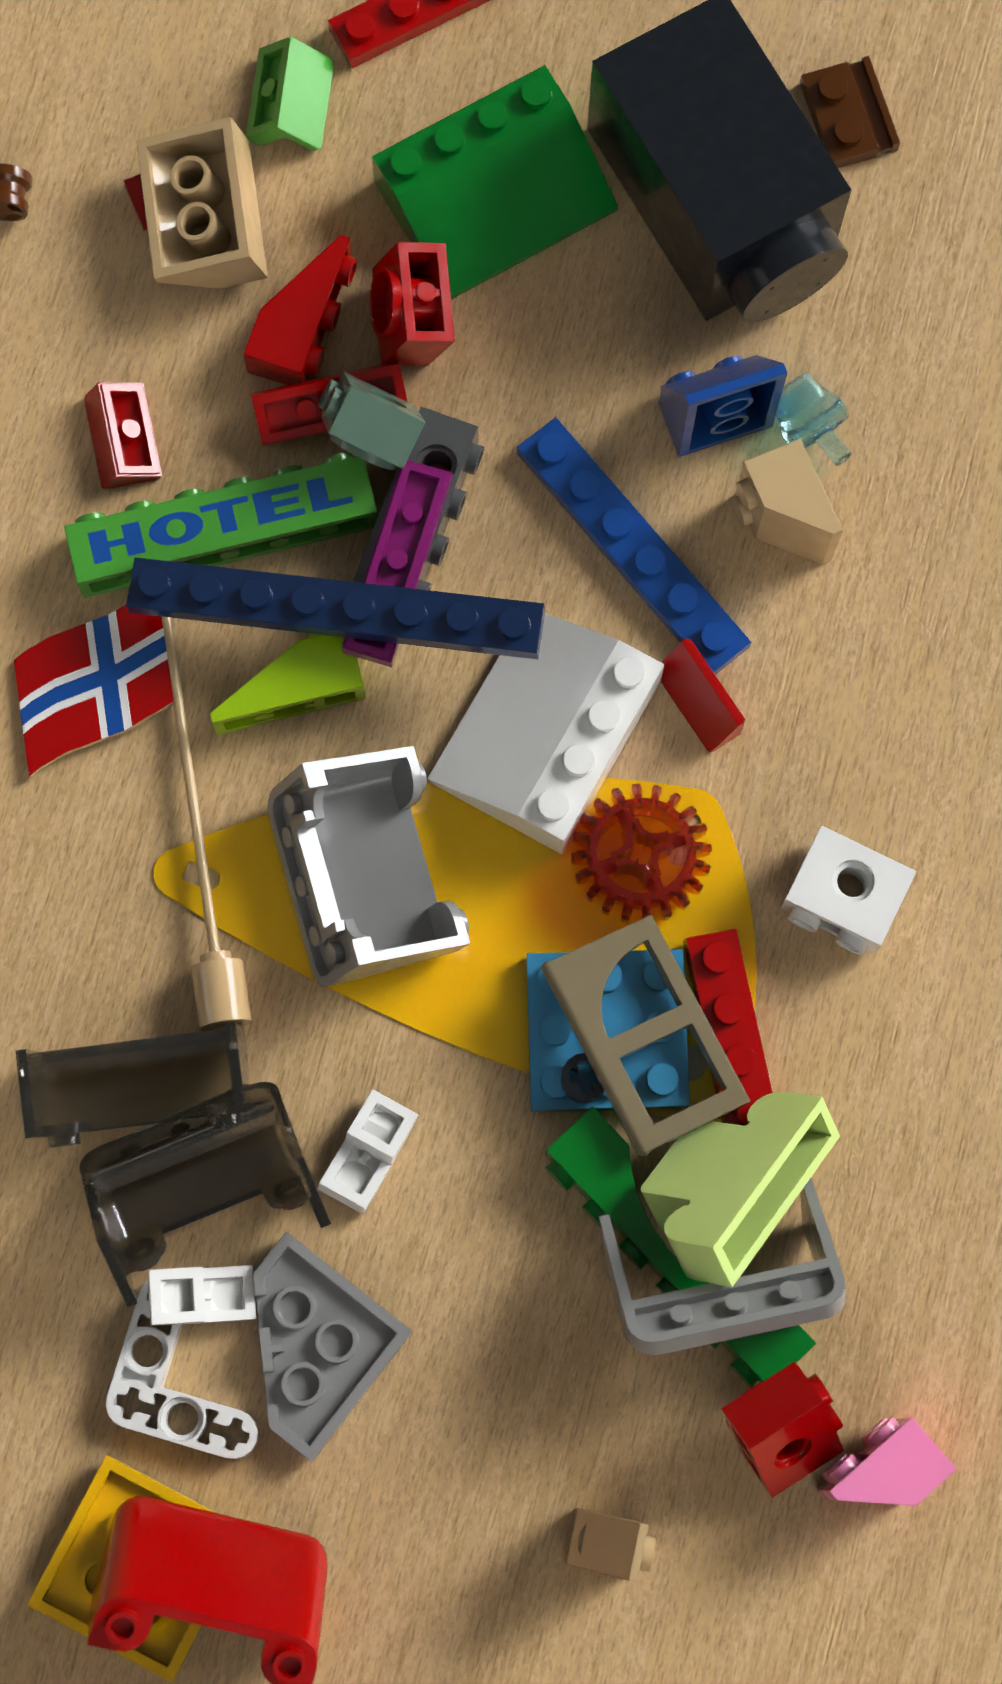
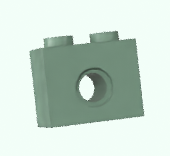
M345 371L342 372L338 382L332 379L328 382L318 404V407L323 409L321 417L328 433L331 434L329 439L355 456L388 470H394L395 466L404 468L426 423L415 405Z

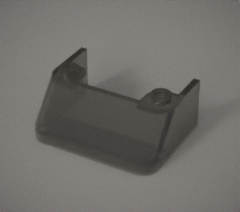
M234 1022L224 1024L225 1029L46 1052L28 1049L15 1050L25 1139L47 1138L48 1148L81 1144L80 1133L203 1117L209 1118L210 1127L242 1123L241 1112L251 1111L245 1027Z
M258 1082L100 1145L87 1153L79 1165L96 1241L127 1307L138 1304L130 1273L148 1270L158 1263L167 1248L165 1233L250 1198L263 1194L266 1203L270 1207L284 1210L299 1208L309 1200L320 1227L323 1228L331 1224L278 1087L271 1082Z

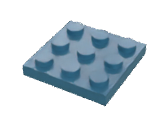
M648 950L629 952L616 964L609 975L602 997V1019L609 1039L677 1007ZM671 950L684 975V950ZM569 952L527 953L531 1112L588 1111L592 1106L597 1111L614 1110L605 1092L595 1102L583 1104L567 1097L562 1089L561 1075L564 1065L574 1055L584 1053L540 967L544 962L554 960ZM687 1028L620 1059L646 1109L689 1108ZM578 1065V1074L571 1071L569 1075L570 1082L579 1083L580 1092L593 1091L591 1089L592 1083H595L597 1086L600 1084L597 1076L591 1074L590 1065Z

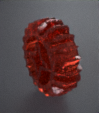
M633 784L630 794L631 799L625 800L619 788L612 789L611 801L613 807H610L601 798H597L593 803V808L600 818L583 813L580 817V824L589 832H574L572 842L585 850H578L572 853L571 863L577 866H588L575 875L576 883L586 884L594 881L595 884L586 892V899L592 902L602 894L605 895L607 898L601 909V912L605 915H609L612 912L615 904L623 906L621 921L625 923L630 921L632 909L640 910V919L652 915L651 908L657 907L659 915L663 920L670 919L672 915L669 904L670 900L678 908L685 910L689 906L690 901L683 889L692 894H700L703 885L692 875L707 876L711 868L705 861L696 859L708 856L712 851L711 844L695 842V840L706 834V825L704 823L688 825L695 817L697 810L690 806L679 813L676 810L681 799L678 793H673L667 803L659 801L662 788L658 785L653 786L650 798H642L640 784ZM634 816L656 819L667 825L673 833H669L668 830L662 833L648 832L640 824L639 819H635ZM619 821L622 828L621 836L624 845L617 851L612 852L610 858L600 861L598 844L604 833ZM633 839L636 845H644L643 851L647 846L651 848L652 852L648 861V867L646 864L638 863L639 857L635 862L631 860L630 856L634 847ZM682 847L683 868L675 880L664 887L660 879L662 873L658 863L663 858L670 856L672 850ZM611 874L615 877L624 874L633 875L639 879L643 888L647 889L648 892H634L624 889L613 882L608 876Z

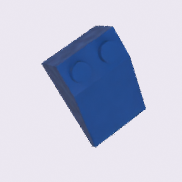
M759 355L742 359L741 356H731L716 363L712 370L696 375L693 371H685L669 378L666 384L661 386L658 404L678 457L773 427L787 377L784 363Z

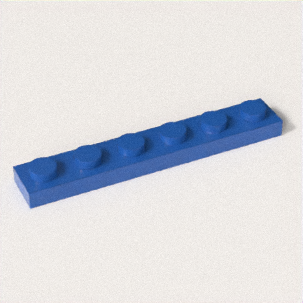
M556 417L517 447V455L679 642L686 638L691 639L715 675L750 648L751 641Z

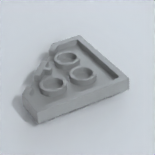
M285 1232L253 1273L262 1367L267 1397L268 1423L271 1430L313 1462L413 1332L288 1232Z

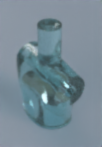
M809 372L800 375L786 384L783 388L776 413L780 423V431L786 443L788 444L801 438L804 447L807 448L817 442L835 466L844 463L852 453L834 430L849 417L845 404L835 393L819 384Z

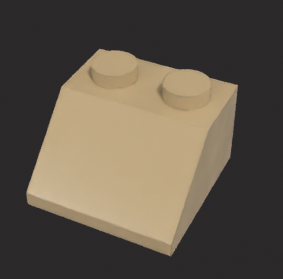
M801 438L744 461L739 481L736 482V497L732 498L733 509L740 524L743 527L749 525L755 539L821 565L830 562L843 529Z

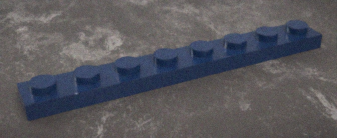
M136 557L134 558L126 602L128 611L135 614L537 660L539 658L545 617L544 603Z

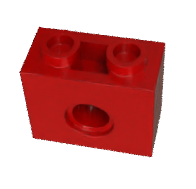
M397 242L372 268L370 317L373 330L379 339L381 364L398 360L400 366H429L455 342L446 244Z
M795 1361L765 1381L754 1385L740 1397L721 1408L726 1418L727 1426L733 1433L744 1459L771 1498L844 1452L836 1432L843 1428V1424L830 1405L833 1402L831 1395L816 1374L807 1378Z

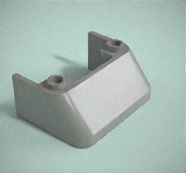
M812 1178L809 1179L800 1192L802 1226L813 1261L739 1277L733 1287L709 1283L632 1300L610 1215L599 1216L606 1270L622 1332L626 1340L635 1349L644 1354L661 1355L823 1320L836 1315L843 1308L846 1301L845 1278Z

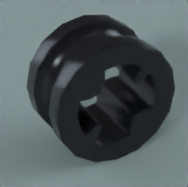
M585 1053L574 1055L564 1065L561 1084L567 1097L575 1102L586 1104L595 1102L602 1097L605 1091L601 1084L597 1086L595 1083H592L591 1089L593 1091L580 1092L579 1083L570 1082L569 1075L571 1071L578 1074V1065H590L591 1074L596 1075Z

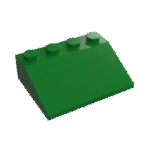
M546 65L372 156L374 183L410 242L446 244L451 300L618 211L617 202L573 109Z

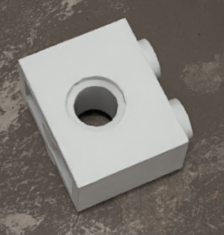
M821 825L780 909L790 913L788 920L802 929L816 932L819 927L837 936L835 942L852 953L864 955L865 951L875 954L881 947L917 871ZM847 874L857 877L863 885V894L857 897L843 894L837 884L838 877Z

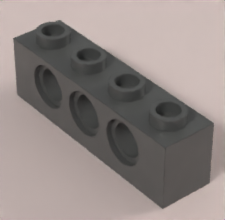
M420 407L419 412L426 423L408 460L428 466L434 464L444 465L452 472V482L417 588L431 591L432 584L426 582V578L431 565L440 566L449 543V537L443 536L449 518L457 521L462 512L467 492L461 490L467 473L476 474L483 456L484 446L478 445V426ZM398 466L353 582L363 583L400 470Z

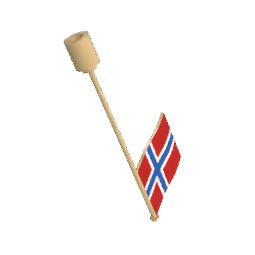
M126 605L108 615L52 635L27 649L14 660L29 777L31 779L43 768L65 755L130 731L174 704L210 951L200 955V963L191 967L199 1030L203 1032H220L238 1029L252 1023L242 959L232 958L231 951L220 950L172 619L170 617L130 613Z

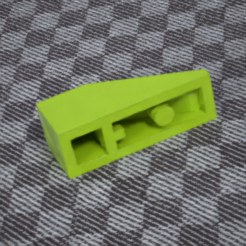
M308 633L309 638L298 640L210 713L216 734L221 735L366 699L357 657L342 653L345 637Z

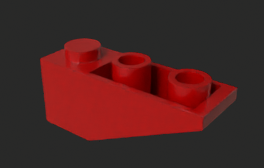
M344 235L337 237L260 309L243 354L247 373L284 385L308 381L309 375L315 377L318 375L325 354V348L320 346L325 331L333 332L339 319L341 303L337 302L341 287L342 285L346 287L351 285L357 268L358 260L352 257L350 237Z

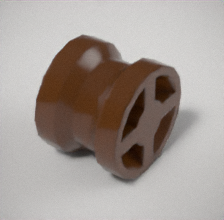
M0 163V220L20 221L28 215L29 205L25 200V193L31 189L33 178L27 170L19 166Z

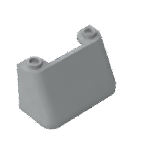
M414 746L302 763L278 783L269 794V818L314 978L323 987L350 982L460 951L470 944L468 937L469 923L464 911L459 909L450 900L437 902L411 807L420 800L427 784L424 767L417 760Z

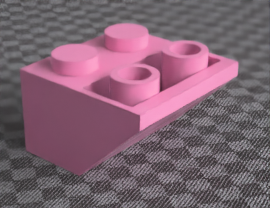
M893 1416L889 1419L885 1417L861 1438L867 1445L856 1456L852 1453L847 1456L845 1453L824 1470L821 1475L827 1482L817 1491L824 1499L917 1506L957 1468L912 1417L896 1420Z

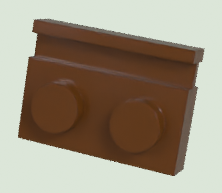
M869 56L862 57L861 61L852 64L844 62L801 75L800 86L819 140L837 168L875 158L879 153L890 151V153L898 151L900 140Z

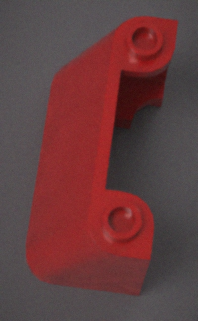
M136 1496L127 1499L117 1508L113 1516L92 1592L87 1645L123 1652L135 1649L146 1641L151 1631L154 1616L158 1615L265 1640L261 1652V1669L264 1677L270 1684H313L317 1670L328 1569L324 1546L316 1538L299 1532L151 1497Z

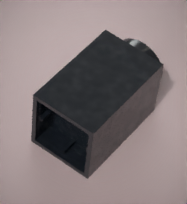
M707 0L592 61L587 129L706 321L734 306L746 322L754 323L770 319L812 296L842 269L847 261L848 252L838 236L851 194V188L731 0Z

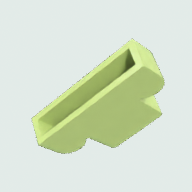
M791 1092L767 1094L750 1107L747 1113L748 1125L743 1126L712 1121L677 1138L642 1184L640 1190L660 1230L664 1231L688 1278L727 1287H733L840 1137L823 1097Z

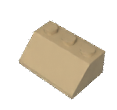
M227 117L136 140L154 280L157 283L223 289L268 278L250 143L233 119Z

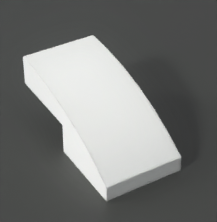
M372 1089L347 1131L343 1144L319 1182L318 1190L364 1215L404 1145L419 1114Z
M253 1265L148 1270L150 1325L217 1323L256 1319Z

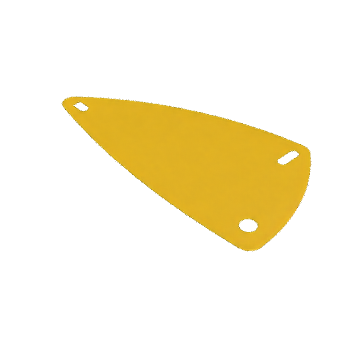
M606 778L563 855L427 782L420 800L411 807L437 902L450 900L459 909L464 911L469 923L468 937L470 944L460 951L350 982L326 986L353 1001L418 1031L486 1059L530 1074L526 954L571 952L652 915L670 950H684L683 941L685 938L737 929L755 1010L757 961L752 908L744 870L722 808L710 793L701 789L648 781ZM694 813L699 816L701 826L689 858L684 865H673L668 859V853L680 821L685 814ZM269 814L203 836L208 868L215 870L220 876L219 884L211 889L216 926L283 965L316 981L309 964ZM192 840L164 852L154 865L153 877L156 886L163 894L205 919L200 886L182 880L189 861L197 863L194 841ZM643 944L632 951L647 950V948ZM684 950V975L693 992ZM687 1027V1044L698 1046L690 1029ZM707 1065L705 1073L700 1078L689 1081V1107L716 1094L709 1065ZM687 1108L646 1110L650 1114L668 1118ZM721 1118L714 1120L715 1122H722Z

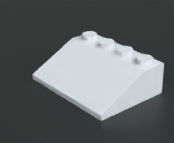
M545 614L538 660L499 655L427 778V782L563 855L661 683L664 664L618 639Z

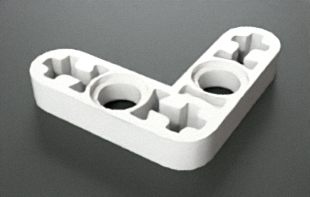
M146 1281L139 1292L107 1394L106 1409L108 1416L121 1427L230 1459L248 1456L258 1444L260 1433L257 1422L250 1414L242 1410L164 1388L183 1324L172 1325L169 1335L155 1327H140L144 1315L150 1319L148 1281ZM147 1335L158 1338L163 1347V1355L160 1361L151 1367L139 1365L133 1356V1347L136 1341ZM132 1388H137L140 1390L138 1398L141 1401L157 1405V1394L165 1395L167 1399L158 1412V1428L155 1429L148 1426V1423L153 1418V1415L134 1412L131 1420L124 1418L125 1408L117 1405L119 1396H128ZM180 1403L192 1405L198 1414L196 1428L186 1435L176 1434L168 1424L169 1412L175 1405ZM208 1410L218 1411V1415L213 1423L223 1426H232L235 1418L242 1420V1430L249 1433L247 1443H237L234 1450H229L226 1448L227 1439L213 1433H209V1444L201 1443L199 1439L208 1425Z

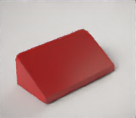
M98 382L85 395L84 403L101 487L118 488L160 479L162 473L144 384Z
M688 638L681 641L661 662L664 664L661 683L706 750L714 752L741 735L745 718L693 641Z

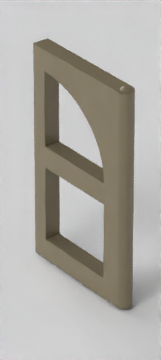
M652 915L554 960L546 961L540 967L638 1157L647 1156L651 1151L750 1102ZM645 944L677 1007L609 1039L602 1019V997L606 982L616 964L625 955ZM688 1027L722 1092L653 1124L620 1059Z

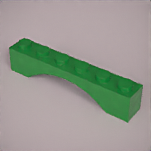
M592 1106L546 1149L545 1156L551 1163L545 1169L564 1190L568 1191L574 1186L585 1197L587 1202L582 1206V1209L599 1227V1216L610 1215L612 1227L624 1239L618 1247L637 1268L642 1269L647 1264L661 1278L655 1285L661 1294L709 1284L688 1278L677 1257L654 1230L637 1193L631 1169L630 1145ZM795 1325L709 1345L715 1349L722 1343L736 1358L730 1364L731 1368L751 1388L765 1381L794 1361L797 1363L817 1343L800 1325Z

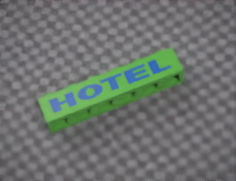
M341 453L327 457L321 465L304 469L300 465L285 466L276 470L273 476L253 480L251 477L235 478L226 482L224 488L204 492L202 489L185 490L176 494L174 500L155 504L153 501L135 502L128 505L124 512L105 516V514L98 512L85 514L78 517L74 524L64 526L76 581L83 597L86 598L128 588L135 557L219 566L373 529L378 518V511L365 461L357 456L352 457L351 454Z

